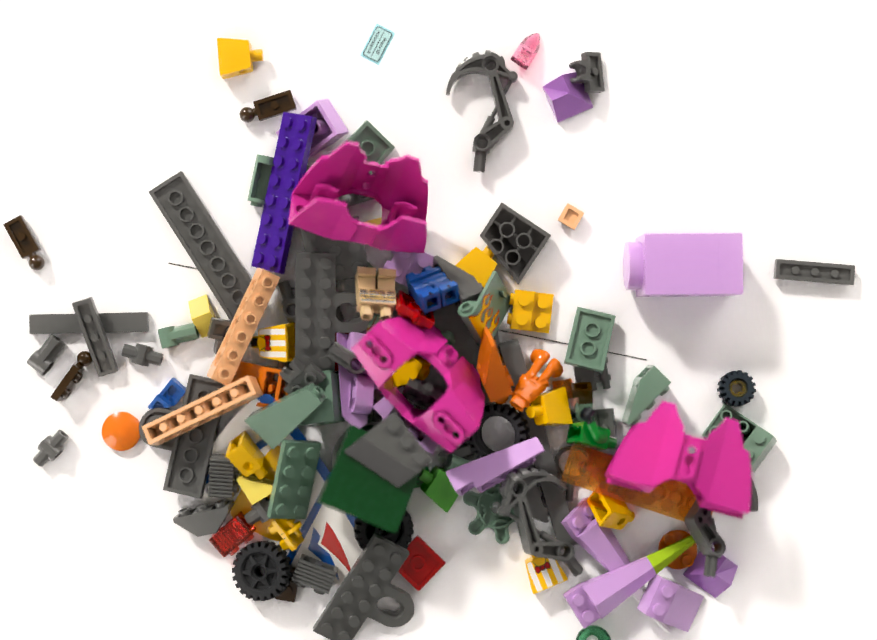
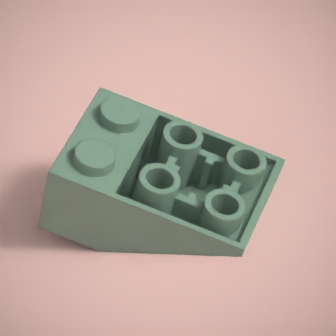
M647 365L634 379L622 418L624 424L630 425L632 423L635 425L642 418L640 414L645 409L647 411L650 410L656 403L654 400L659 395L663 396L670 389L669 385L672 382L654 365Z
M724 404L702 436L707 439L709 433L715 430L726 417L738 420L743 448L750 452L751 471L755 473L777 440L772 434L727 404Z

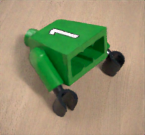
M584 407L579 414L580 418L585 422L576 423L573 422L576 414L570 409L573 424H569L566 443L592 450H606L607 448L614 449L616 447L617 438L610 436L611 430L597 426L595 420L591 419L595 414L591 407Z

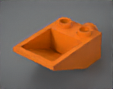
M484 327L476 368L490 403L495 402L502 405L507 402L508 396L513 395L511 386H514V383L506 365L502 364L488 327Z
M241 361L231 381L233 383L247 375L256 377L263 394H275L274 402L283 398L284 395H288L283 390L286 381L280 376V371L282 370L280 368ZM276 374L279 375V376H278V381H275V380H274V376H275ZM258 402L256 406L265 407L269 404Z

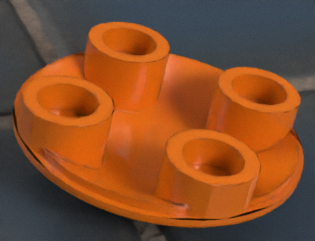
M127 412L111 414L102 425L104 442L110 448L117 451L133 448L140 439L139 419Z
M683 530L669 531L661 538L658 550L690 536V534ZM694 543L672 561L668 567L679 570L692 566L697 556V544Z

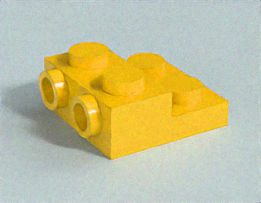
M515 289L514 293H510L509 305H512V313L508 312L507 324L510 325V329L549 334L554 294Z

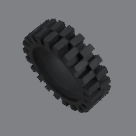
M492 403L485 406L478 429L469 436L470 440L467 441L468 445H472L471 452L477 453L475 457L479 459L497 452L490 449L482 438L483 424L490 417H502L511 423L515 432L513 445L529 440L530 436H528V433L530 432V427L527 428L526 424L528 421L522 418L524 416L522 412L518 413L516 408H511L510 404L507 403L504 405Z

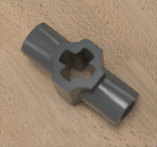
M136 343V346L124 344L121 356L131 358L132 363L149 367V364L161 366L164 354L153 351L154 347Z
M58 430L53 437L51 435L47 436L38 445L37 449L40 451L34 456L33 461L38 466L43 467L48 460H55L65 449L62 445L69 436L62 430Z
M265 497L251 506L252 510L244 515L249 525H253L259 520L263 523L270 519L267 516L270 498Z

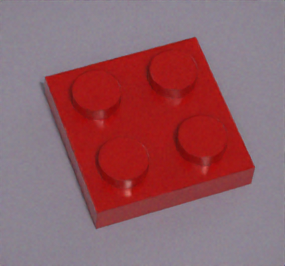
M417 535L408 544L409 556L398 572L419 592L446 564V561Z

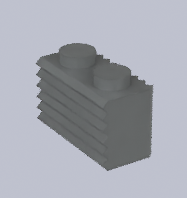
M213 454L209 460L208 496L233 498L239 492L240 485L236 481V474H239L240 471L227 459L225 454Z
M302 554L292 581L299 587L305 588L307 586L313 588L317 594L324 595L326 593L329 595L338 567Z

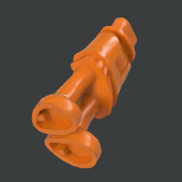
M535 349L530 355V360L533 364L527 373L520 376L512 399L509 401L518 411H523L525 407H529L546 390V387H549L548 380L551 377H560L564 371L561 363L556 358H553L549 361L540 377H535L550 358V354L547 351Z

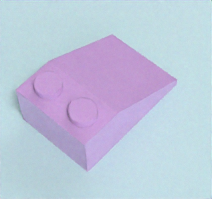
M329 99L317 100L300 113L301 115L317 118L309 158L332 145L349 132Z
M656 574L650 579L637 609L653 619L688 632L705 596Z

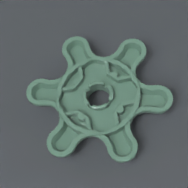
M498 483L482 493L466 492L463 495V502L468 506L474 507L477 512L476 518L468 526L469 532L472 535H479L484 529L491 528L495 532L496 541L499 544H506L510 539L509 525L516 521L509 516H501L491 510L495 502H499L501 505L502 496L499 491V486L502 487L501 484ZM512 507L511 510H510V513L514 515V511H513V507Z

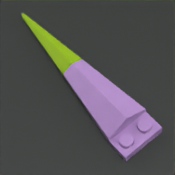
M690 535L641 559L581 582L562 595L581 626L585 629L598 619H603L690 548L695 541Z

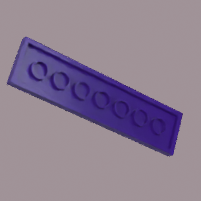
M283 112L273 159L274 166H272L265 197L266 204L263 207L251 264L252 267H258L279 274L285 273L294 226L289 224L291 196L295 187L306 173L317 122L316 117Z

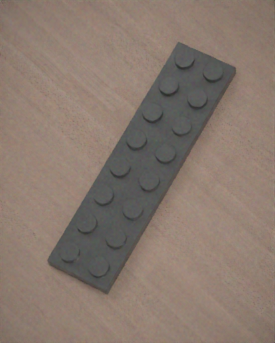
M180 171L148 192L227 317L232 321L252 279L184 172Z

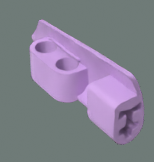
M337 332V342L352 351L351 348L366 334L357 332L344 334ZM368 341V345L373 347V343ZM357 359L352 361V368L354 370L360 368V362ZM338 364L342 417L350 425L362 428L367 424L368 414L372 411L374 381L366 370L360 374H352Z

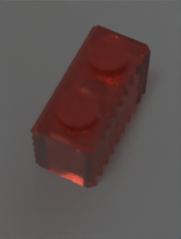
M240 511L222 526L217 533H214L208 541L223 558L228 554L233 556L240 549L238 546L241 543L247 544L255 537L253 533L256 527L249 525L244 518L243 512Z

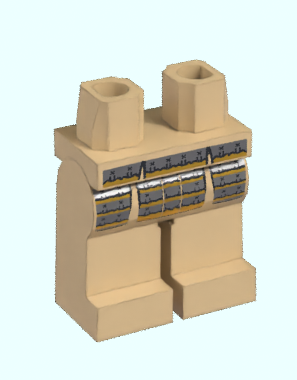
M357 268L355 275L356 312H360L361 320H371L373 313L380 314L381 321L392 317L396 306V269L378 268L376 274V268Z

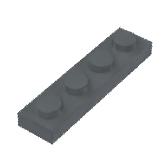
M775 259L773 279L854 285L855 265Z
M93 297L71 303L98 377L118 372L119 368Z

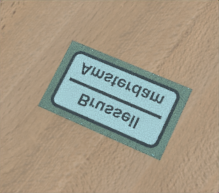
M376 23L360 56L379 65L395 32Z

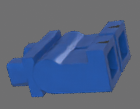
M427 266L423 268L421 273L415 274L411 272L405 276L408 294L425 314L441 308V305L444 307L459 301L458 284L455 281H450L446 274L441 272L439 266L435 268ZM445 295L452 296L449 299H445ZM427 302L434 303L433 305L427 306Z

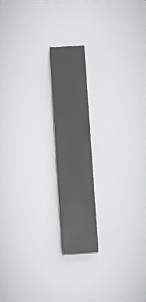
M148 312L99 313L105 333L149 332ZM29 314V334L82 333L76 314Z

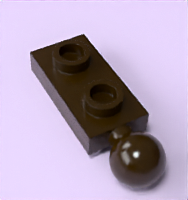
M287 90L254 101L255 108L244 107L240 110L239 116L246 123L253 121L255 116H258L261 122L282 115L283 112L297 110L291 90Z
M19 215L3 224L21 258L26 259L29 257V267L35 271L41 270L45 265L43 257L36 254L41 248L24 217Z
M81 351L77 355V363L72 365L50 396L56 402L62 401L70 396L72 386L78 384L83 377V367L89 366L92 363L90 352Z

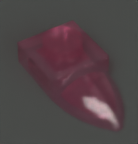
M534 33L524 38L510 60L527 70L540 48L539 33Z

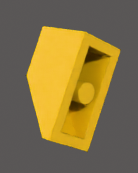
M417 354L411 357L394 372L392 376L394 388L406 386L409 379L423 381L429 375L431 363Z

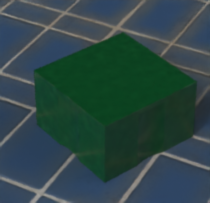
M351 425L346 429L336 453L334 466L326 477L316 503L342 514L357 517L364 523L388 533L396 534L421 471L400 487H396L353 457L344 453L347 448L367 433V431Z

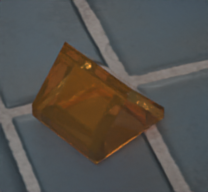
M571 378L552 381L553 389L566 387L568 399L573 398Z

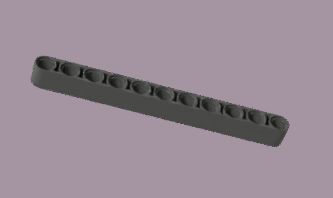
M518 338L499 343L504 365H506L514 383V386H511L512 392H514L520 376L528 372ZM525 407L523 411L518 412H522L524 415L522 418L528 421L526 424L527 428L530 427L528 436H530V439L537 437L545 450L543 453L535 456L534 466L536 469H542L560 479L544 426H537L534 418L527 416V407ZM540 482L556 539L571 543L573 546L578 545L561 523L570 513L564 491L551 482Z

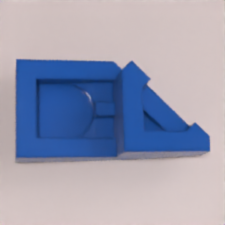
M173 377L147 408H170L177 405L185 395L186 387Z

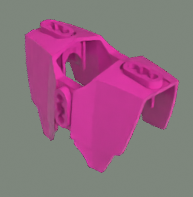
M345 142L330 155L321 156L309 168L292 192L289 214L290 225L332 240L361 243L379 250L424 253L427 240L428 180L422 177L419 158L406 154L400 158L390 159L384 165H381L377 162L366 161V153L361 150L359 142ZM353 193L374 198L382 206L381 225L354 220L348 211L347 204L338 201L339 197Z
M396 317L378 322L351 348L385 399L401 413V416L449 453L453 452L478 429L483 416L485 395L481 389L479 373L474 368V365L469 363L463 356L458 359L459 355L452 346H445L448 340L442 335L440 329L434 325L431 330L426 327L421 328L415 325V323L413 324L412 319L409 317ZM368 341L373 343V347L368 345ZM416 354L428 359L444 376L449 385L445 394L429 410L413 408L414 405L393 385L392 374ZM453 432H458L460 437H456Z
M662 401L646 422H640L631 426L605 473L607 483L645 493H650L656 485L668 479L686 483L692 490L700 508H706L710 511L743 519L744 514L748 515L750 513V452L743 448L739 421L726 417L715 430L709 433L707 439L693 437L684 433V425L678 415L676 404ZM691 446H693L696 450L693 454H690L688 452V449Z

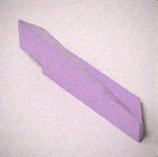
M534 437L450 469L446 472V475L459 496H462L474 487L482 493L504 481L508 473L513 472L516 474L517 469L527 468L536 461L535 456L543 453L545 450L538 438Z

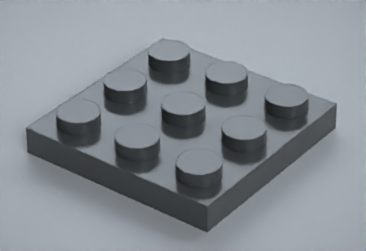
M359 216L352 217L354 220L360 221ZM300 229L305 252H336V281L355 278L358 267H368L364 244L332 240Z

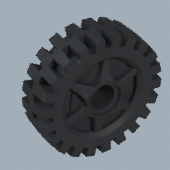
M405 510L396 534L388 532L381 534L379 528L366 524L357 518L354 521V536L362 550L365 549L374 533L407 549L408 543L412 541L411 536L414 534V525L411 515L407 510Z
M253 542L240 550L241 552L235 556L237 559L232 564L235 565L232 568V573H235V576L232 578L233 581H237L235 586L241 589L239 592L242 595L246 594L245 597L248 599H253V601L273 599L287 589L286 586L291 582L289 580L293 574L290 572L293 569L292 565L289 564L291 559L286 556V550H282L280 545H275V542ZM261 566H262V567L264 568V570H265V574H264V575H262L261 572H260V567H261Z

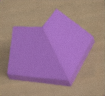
M576 72L563 74L542 86L557 123L594 107L588 93L585 92L584 83H571L570 79L577 76Z
M699 551L693 565L688 567L683 575L716 598L732 585L738 565L724 555H721V558H718L716 577H705L703 574L706 556H703L701 551Z

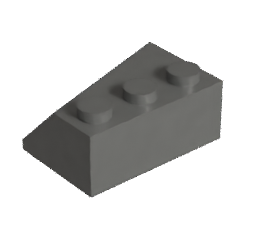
M501 202L480 234V237L519 285L551 237V234Z
M395 411L344 451V453L353 457L396 487H400L433 461Z

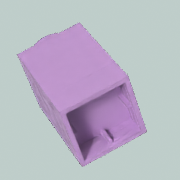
M644 233L635 238L636 242L625 243L623 252L624 286L626 290H636V297H710L743 294V233Z

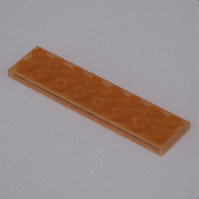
M577 443L572 444L561 478L563 482L680 521H684L696 500L695 495L686 483L672 479L656 485L650 493L607 483L605 473L613 456Z

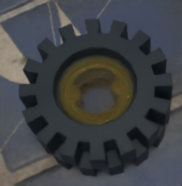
M734 370L720 378L721 381L718 382L719 388H717V392H720L718 396L723 399V403H728V406L739 407L749 403L755 395L753 394L756 392L754 386L756 384L752 382L753 378L752 376L749 377L747 372L743 373L741 370ZM739 384L742 389L741 392L734 393L732 385Z

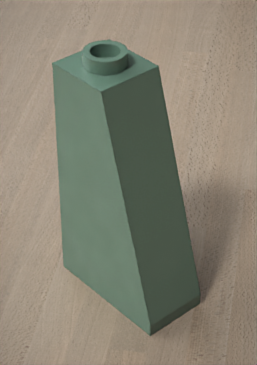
M311 383L253 412L245 422L274 449L282 439L284 440L325 400L326 396L322 388Z

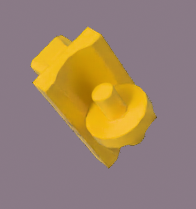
M274 519L268 527L272 535L279 533L282 537L279 543L283 550L290 549L294 551L304 541L299 530L302 526L300 521L294 523L292 519Z

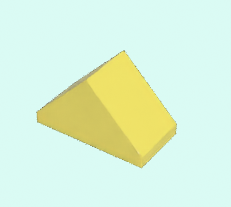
M206 294L188 301L191 319L202 338L207 337L211 317L216 318Z
M241 473L237 482L253 505L271 494L274 480L267 478L258 480L255 475L245 477Z

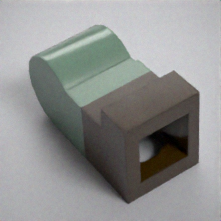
M591 382L571 383L572 397L577 398L574 407L576 418L581 422H585L580 418L579 414L584 407H591L593 409Z

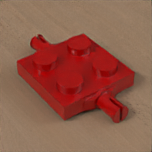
M398 290L395 298L397 313L404 318H411L413 324L415 323V325L421 328L426 327L431 330L435 324L433 311L425 314L410 295Z

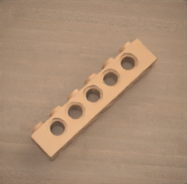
M257 267L207 373L209 378L224 385L231 384L281 277Z
M247 375L142 426L149 445L159 446L263 396L256 377Z

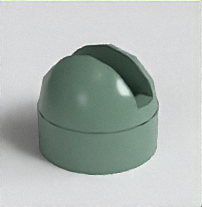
M449 330L446 331L447 333L442 331V335L448 340L445 346L454 345L455 338L453 333Z

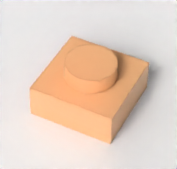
M567 203L557 221L575 230L584 212Z

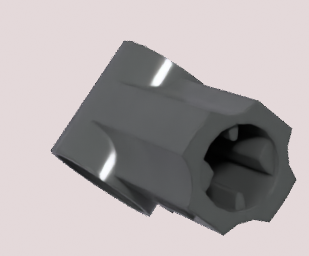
M51 334L42 347L29 357L27 364L42 376L45 375L52 368L53 361L66 344L59 337Z
M337 341L333 343L326 354L327 357L352 374H360L365 370L361 362L358 370L352 368V361L354 359L358 360V358L352 351Z

